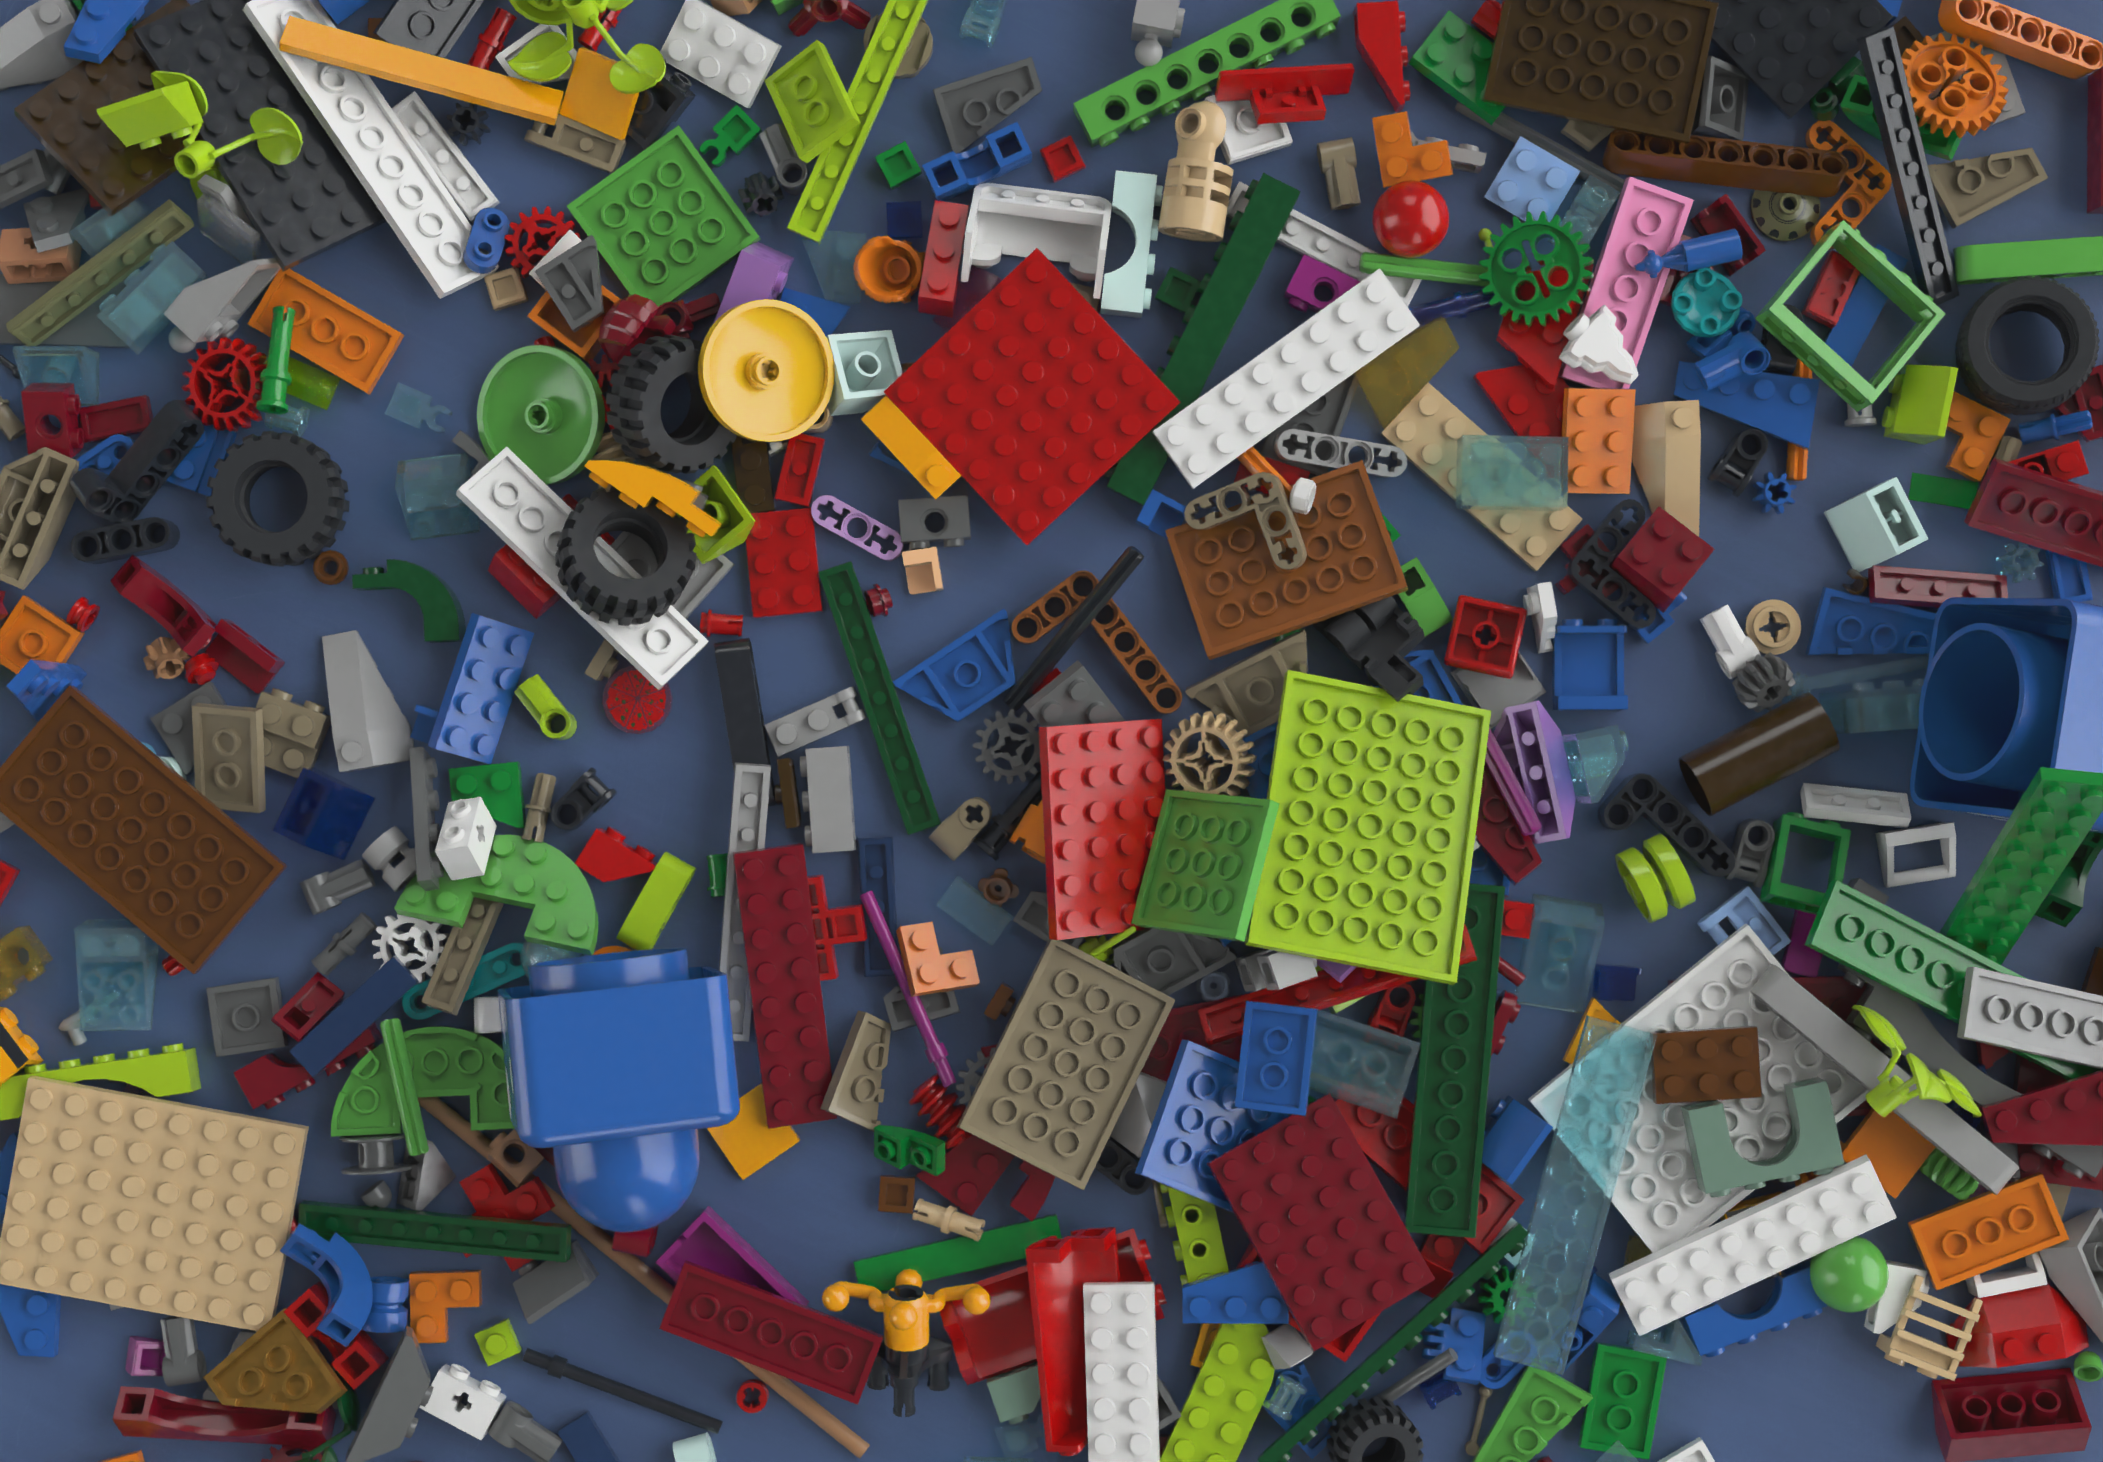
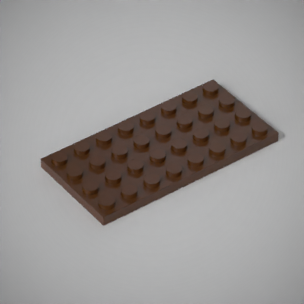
M68 686L0 767V812L192 974H196L201 970L287 868L284 862L75 686Z

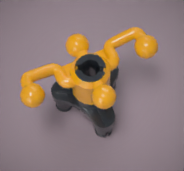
M905 1269L897 1275L895 1279L896 1287L890 1289L887 1294H882L879 1289L873 1286L838 1281L829 1285L823 1291L822 1302L829 1311L839 1312L848 1305L850 1297L868 1300L869 1307L872 1310L883 1312L884 1337L870 1371L867 1386L874 1390L886 1389V1386L890 1384L894 1389L893 1414L902 1417L904 1403L905 1417H910L916 1412L915 1387L918 1385L920 1375L927 1368V1387L930 1390L944 1391L950 1386L949 1361L952 1360V1345L948 1341L929 1335V1313L941 1311L947 1301L963 1299V1305L969 1313L975 1315L983 1314L989 1308L991 1300L989 1293L979 1284L945 1287L937 1290L934 1294H926L921 1289L923 1284L921 1275L916 1270Z

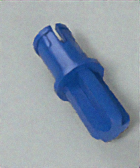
M2085 410L2055 417L2054 413H2051L2050 417L2018 423L2022 444L2027 445L2053 438L2058 441L2060 435L2091 429L2093 422L2091 413Z

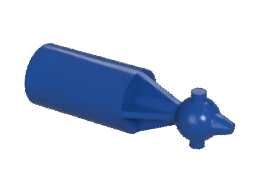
M1734 228L1680 241L1677 246L1661 257L1655 254L1654 250H1649L1648 255L1644 257L1643 261L1635 265V270L1645 271L1647 274H1650V278H1656L1657 273L1661 271L1662 267L1690 272L1740 260L1743 255L1740 236Z

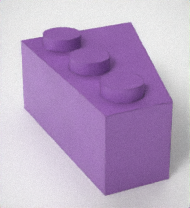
M759 242L742 249L715 321L725 312L742 303L764 299L776 300L786 284L794 257Z

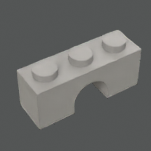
M1262 948L1235 959L1245 992L1258 991L1266 987L1267 990H1280L1318 976L1315 969L1317 967V959Z

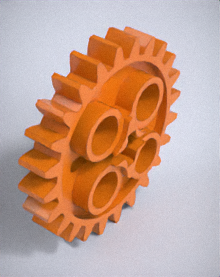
M1939 33L1934 41L1930 36L1926 35L1921 43L1916 40L1910 49L1906 48L1901 59L1915 116L1917 115L1920 118L1918 121L1919 127L1928 123L1931 124L1930 133L1932 134L1938 128H1941L1946 138H1948L1952 130H1955L1956 135L1962 138L1966 131L1975 136L1979 129L1985 131L1991 122L1994 123L2007 103L2004 98L2009 89L2003 87L2007 77L1997 75L2002 65H1991L1990 61L1994 56L1992 53L1985 56L1981 54L1983 45L1980 44L1973 49L1970 47V38H1966L1963 43H1958L1956 34H1952L1949 41H1946L1942 33ZM1969 71L1968 74L1966 73V74L1962 77V79L1960 80V82H1957V80L1959 79V77H1960L1962 74H1964L1965 72ZM1943 89V91H1942V93L1940 94V96H1938V97L1935 98L1934 100H1931V98L1936 97V96L1938 95V93L1940 92V90Z

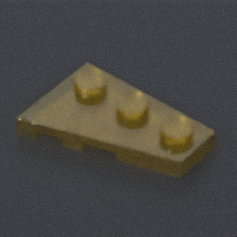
M1440 316L1403 337L1353 373L1383 429L1399 415L1460 348L1444 317Z

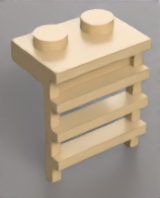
M1916 1274L1892 1336L1881 1333L1876 1346L1885 1352L1884 1358L1900 1366H1904L1907 1362L1917 1366V1372L1930 1378L1937 1379L1938 1375L1955 1381L1957 1376L1955 1374L1959 1361H1963V1351L1967 1341L1970 1342L1972 1338L1970 1333L1975 1321L1978 1322L1980 1315L1978 1313L1983 1301L1974 1297L1970 1310L1921 1292L1919 1290L1924 1277ZM1916 1298L1966 1317L1962 1330L1912 1311ZM1908 1318L1959 1337L1954 1350L1904 1330Z

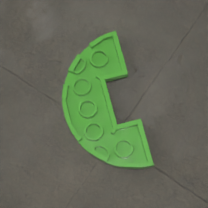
M494 835L485 873L482 876L451 880L444 868V875L439 878V889L425 891L417 882L416 874L407 884L394 907L398 915L463 928L473 899L476 897L533 909L524 934L526 941L530 943L593 956L598 936V914L593 893L580 869L569 857L550 844L536 842L534 838H531V840L521 839L519 835Z
M424 1027L403 1032L417 1098L470 1095L471 1131L515 1129L509 1114L503 1047L485 1036L461 1028ZM384 1042L374 1050L369 1051L352 1069L351 1075L347 1079L342 1091L339 1092L331 1121V1137L404 1133Z

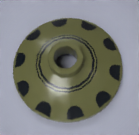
M1755 190L1751 199V215L1755 225L1764 235L1777 241H1793L1803 237L1815 226L1820 214V199L1815 196ZM1784 199H1791L1793 201V210L1784 208Z

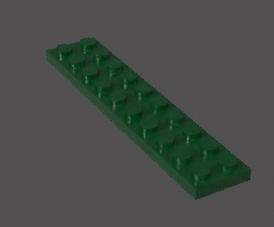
M1469 883L1464 924L1467 926L1477 960L1459 966L1457 983L1454 985L1425 980L1404 1225L1408 1232L1476 1237L1505 886Z

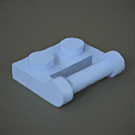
M1749 886L1743 887L1697 922L1703 932L1707 931L1717 945L1729 937L1719 925V922L1725 917L1736 930L1744 924H1748L1772 955H1775L1791 942Z

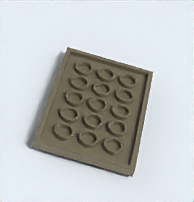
M1049 939L957 1127L1084 1190L1172 1009L1175 999L1061 940Z

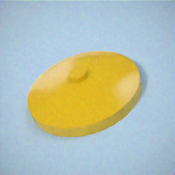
M764 299L737 305L715 321L702 343L698 360V379L704 401L713 416L726 429L742 438L758 442H775L790 439L803 433L822 415L833 390L835 369L829 342L819 325L807 313L792 304Z

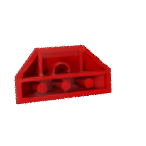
M2049 1284L1977 1298L1983 1301L1978 1313L1980 1317L1978 1322L1975 1321L1970 1333L1972 1338L1970 1342L1967 1341L1963 1351V1361H1959L1958 1366L2001 1368L2068 1358L2089 1347L2086 1322L2067 1298ZM1973 1300L1965 1307V1309L1970 1310ZM1959 1315L1950 1326L1962 1330L1966 1317ZM1945 1332L1947 1347L1954 1350L1959 1337Z

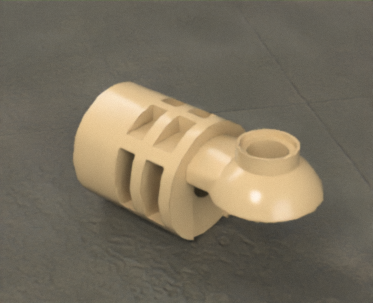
M1201 101L1184 108L1175 120L1178 150L1176 158L1168 161L1158 231L1162 234L1184 240L1218 242L1222 241L1224 236L1234 170L1227 165L1214 161L1216 149L1222 142L1226 131V117L1223 110L1216 103Z

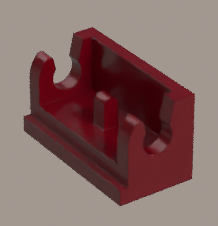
M1724 194L1690 220L1700 236L1734 228L1738 231L1742 244V259L1721 264L1729 277L1766 251L1727 194Z

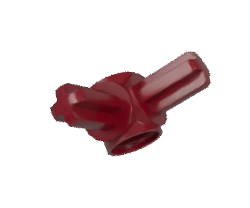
M803 0L804 7L789 21L788 27L795 36L800 37L804 36L818 21L832 22L841 19L856 29L864 30L871 20V15L849 0Z
M716 293L706 295L686 304L683 299L677 302H666L659 306L655 316L667 315L674 311L681 314V321L671 335L691 339L689 334L693 332V323L717 314L721 302Z

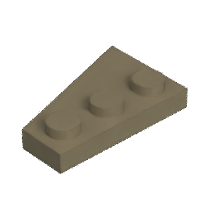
M2033 148L1928 165L1935 197L1952 229L2048 179Z

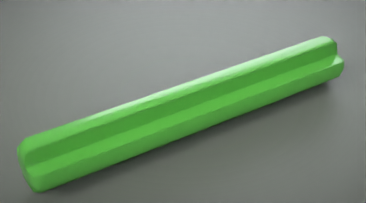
M1369 252L1362 253L1359 260V270L1362 273L1372 274L1380 268L1386 276L1484 287L1490 284V282L1479 279V275L1488 272L1487 268L1480 265L1422 258H1404Z
M399 1018L387 1019L380 1023L407 1149L410 1156H418L427 1153L429 1147L401 1021Z

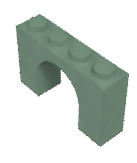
M1815 1077L1784 1084L1792 1123L1790 1138L1786 1146L1777 1155L1762 1161L1744 1159L1736 1152L1730 1139L1723 1103L1718 1100L1681 1106L1698 1189L1705 1194L1710 1193V1197H1721L1731 1194L1732 1188L1744 1186L1745 1190L1759 1189L1766 1186L1765 1181L1779 1179V1182L1796 1181L1800 1179V1174L1813 1171L1814 1175H1824L1831 1173L1834 1166L1844 1165L1827 1081Z

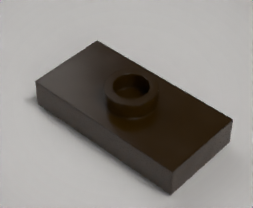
M792 758L777 759L780 784L774 785L777 805H783L786 829L801 827L802 818L794 760Z

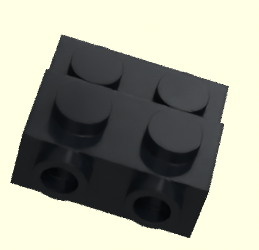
M666 69L665 75L660 82H657L655 86L639 92L627 134L644 149L655 143L670 123L676 122L696 96L690 90L692 86L690 80L679 72L672 74Z

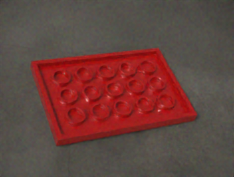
M1162 719L1039 727L1049 939L1064 940L1122 933L1131 926H1135L1136 931L1143 930L1145 927H1139L1131 922L1165 796L1164 761L1162 760L1164 758Z

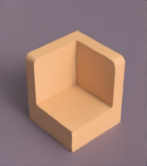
M937 547L902 552L908 590L911 595L944 590Z

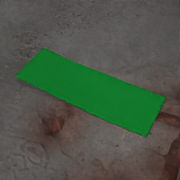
M1912 472L1908 500L1970 509L1977 493L1978 482Z

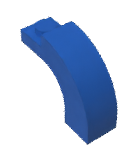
M299 1223L287 1238L280 1251L310 1269L321 1279L328 1294V1306L316 1329L347 1347L362 1330L371 1311L373 1288L368 1269L358 1252L336 1232L327 1241L315 1231Z

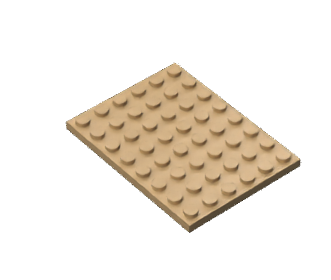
M30 1076L27 1081L0 1238V1284L258 1331L276 1316L286 1255L280 1249L290 1236L309 1126L39 1076Z

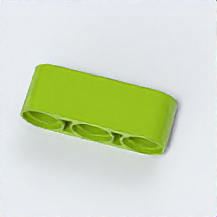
M666 851L654 868L616 939L635 950L652 949L693 878L696 868Z

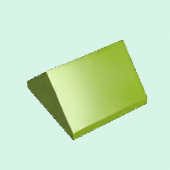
M713 465L693 482L703 487L701 493L709 496L703 511L722 523L715 536L712 537L706 533L702 538L690 529L687 531V533L694 534L696 545L693 551L702 564L744 543L756 522L716 465Z

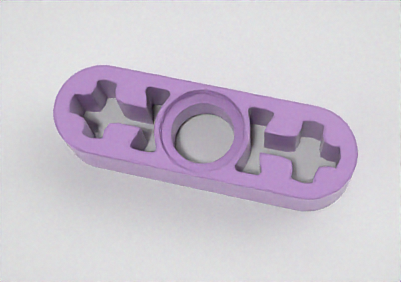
M823 495L813 502L811 515L818 525L884 561L895 560L901 555L904 544L901 543L900 534L833 496ZM829 502L833 503V510L843 516L845 509L850 512L843 519L841 530L834 528L839 523L834 518L827 517L825 521L820 519L822 517V513L818 510L820 505L827 506ZM860 518L867 523V532L863 537L854 538L849 535L847 528L851 520ZM874 526L880 528L876 533L877 536L886 540L889 536L894 537L893 543L897 546L894 552L888 550L886 554L881 553L882 546L873 540L871 547L865 545L873 534Z

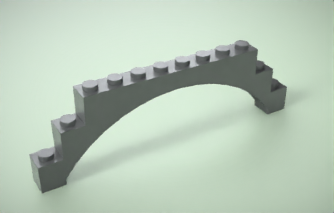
M1861 878L1851 879L1848 883V886L1884 905L1889 899V896ZM1841 963L1838 965L1837 969L1845 973L1843 977L1845 981L1859 989H1862L1863 986L1866 987L1856 1005L1865 1006L1878 1012L1900 1034L1906 1049L1901 1051V1056L1897 1063H1900L1901 1059L1908 1063L1906 1055L1912 1053L1937 1077L1939 1069L1948 1071L1967 1088L1978 1107L2021 1095V1093L1987 1076L1963 1058L1938 1033L1917 1002ZM1852 1009L1845 1022L1867 1041L1871 1042L1873 1040L1883 1047L1881 1052L1891 1059L1892 1052L1890 1047L1885 1045L1873 1033L1860 1011ZM2033 1144L2031 1147L2032 1150L2047 1159H2051L2054 1156L2064 1162L2061 1168L2079 1179L2083 1175L2096 1178L2103 1167V1146Z

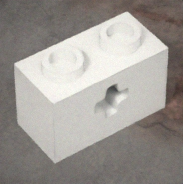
M481 797L448 802L435 853L451 880L482 876L485 873L497 825Z
M445 1364L438 1371L431 1384L434 1388L425 1407L420 1405L419 1408L482 1440L488 1433L507 1396L500 1393L501 1388L498 1385L487 1380L480 1382L470 1377V1372L466 1368L457 1364H451V1366ZM464 1392L469 1395L467 1400L469 1403L467 1405L461 1403V1395Z

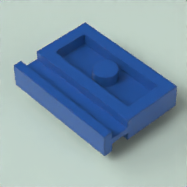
M213 424L211 426L204 425V433L166 481L206 496H212V488L207 487L209 476L216 477L218 469L213 466L218 458L225 460L229 456L226 449L235 442L237 433L227 429L224 431L215 430Z

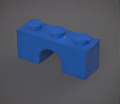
M1015 122L987 135L985 141L970 150L957 154L954 151L923 164L922 167L935 199L947 201L974 189L979 184L987 183L1031 163L1032 152L1018 122Z

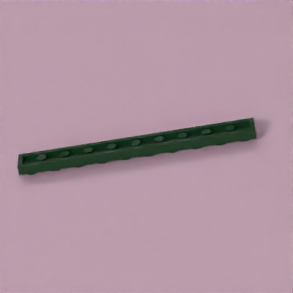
M1515 1223L1483 1254L1474 1260L1258 1455L1257 1460L1259 1462H1287L1293 1456L1289 1451L1299 1441L1304 1446L1319 1432L1315 1427L1325 1418L1329 1422L1335 1419L1345 1409L1341 1403L1351 1394L1356 1399L1371 1385L1368 1379L1373 1374L1379 1371L1383 1375L1397 1362L1393 1356L1403 1347L1409 1351L1423 1339L1420 1332L1429 1324L1433 1328L1439 1325L1449 1315L1446 1309L1455 1300L1461 1304L1475 1292L1472 1285L1481 1277L1486 1281L1501 1268L1498 1262L1507 1253L1513 1257L1527 1245L1524 1238L1529 1233L1520 1223Z

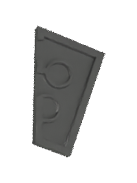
M1032 57L933 89L952 151L956 154L962 152L1042 91Z

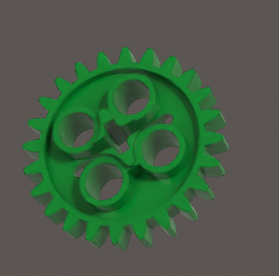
M1545 211L1541 212L1538 221H1534L1530 212H1527L1526 222L1521 223L1516 216H1513L1514 227L1510 229L1505 224H1500L1504 234L1501 237L1491 234L1490 237L1495 243L1494 247H1483L1484 252L1490 257L1489 259L1479 261L1480 266L1488 269V272L1479 275V279L1490 282V284L1482 291L1485 295L1495 294L1489 302L1492 307L1503 304L1499 312L1501 316L1504 317L1510 311L1513 312V323H1517L1522 316H1525V322L1528 327H1531L1534 318H1538L1540 324L1546 326L1547 316L1550 315L1558 323L1560 322L1559 311L1563 309L1567 314H1573L1569 304L1573 301L1581 305L1583 302L1577 295L1578 292L1590 291V288L1583 283V279L1594 278V274L1591 271L1585 270V267L1593 264L1594 260L1592 257H1583V254L1591 248L1588 243L1578 245V242L1584 236L1582 232L1579 231L1571 235L1572 222L1569 221L1563 227H1560L1561 217L1557 214L1551 222H1548ZM1547 237L1554 239L1555 248L1552 252L1545 255L1537 252V245L1540 240ZM1524 241H1529L1540 266L1545 265L1540 271L1550 292L1548 298L1543 296L1539 282L1534 274L1528 273L1532 270V265L1524 250ZM1512 252L1521 253L1522 262L1517 268L1509 269L1505 267L1504 262L1508 254ZM1560 269L1567 271L1569 277L1566 284L1559 287L1551 285L1550 277L1553 272ZM1524 284H1532L1536 289L1535 295L1528 301L1519 300L1517 295L1519 288Z

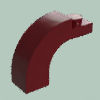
M132 554L110 580L120 595L153 617L172 635L184 652L194 657L199 650L209 644L212 634L216 631L213 628L216 625L215 622L173 583Z

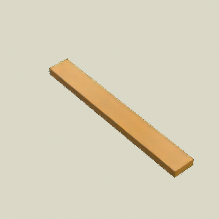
M289 16L279 42L280 51L555 126L564 97V91L293 16Z

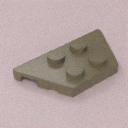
M1305 629L1187 687L1185 690L1186 694L1190 698H1196L1209 707L1214 715L1217 716L1223 713L1226 715L1228 722L1233 719L1238 720L1235 729L1238 732L1243 729L1248 730L1246 737L1277 722L1285 673L1287 670L1308 674L1307 633Z

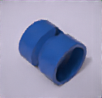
M397 1276L370 1277L373 1288V1301L370 1314L362 1330L376 1333L404 1331L407 1326L408 1309L402 1303L409 1297L410 1279Z

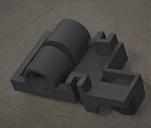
M1392 596L1313 624L1323 636L1360 670L1365 668L1367 678L1371 683L1382 687L1397 702L1406 694L1413 695L1423 685V676L1404 659L1425 638L1423 629L1419 626L1417 620L1411 621L1410 614L1407 611L1403 612Z

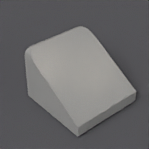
M1283 1324L1261 1337L1275 1370L1291 1368L1314 1354L1307 1342L1290 1324Z

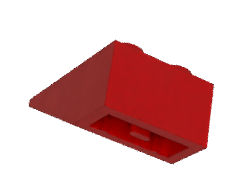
M568 493L562 500L574 511L578 502ZM608 532L600 535L609 546L615 541ZM507 544L494 554L488 571L535 619L539 618L562 598Z

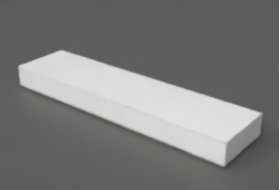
M415 91L391 108L451 197L472 223L480 210L494 208L500 203Z

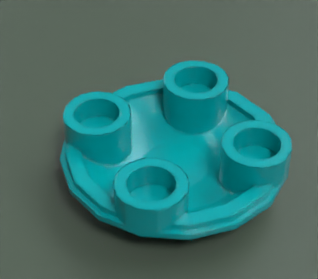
M1702 268L1696 272L1689 273L1678 282L1672 293L1671 308L1675 320L1685 331L1695 336L1710 338L1722 335L1734 325L1739 316L1743 298L1728 278L1710 268Z

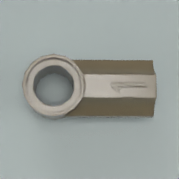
M1352 137L1317 143L1318 163L1321 174L1325 176L1330 209L1343 210L1360 205L1361 201L1355 173L1357 159Z

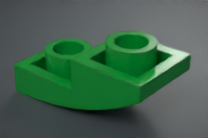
M878 1125L874 1128V1157L900 1170L910 1163L934 1176H938L945 1171V1141L907 1128Z

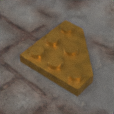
M287 1308L280 1311L204 1376V1379L222 1405L321 1414L348 1390L310 1336L306 1338L286 1316L284 1311Z

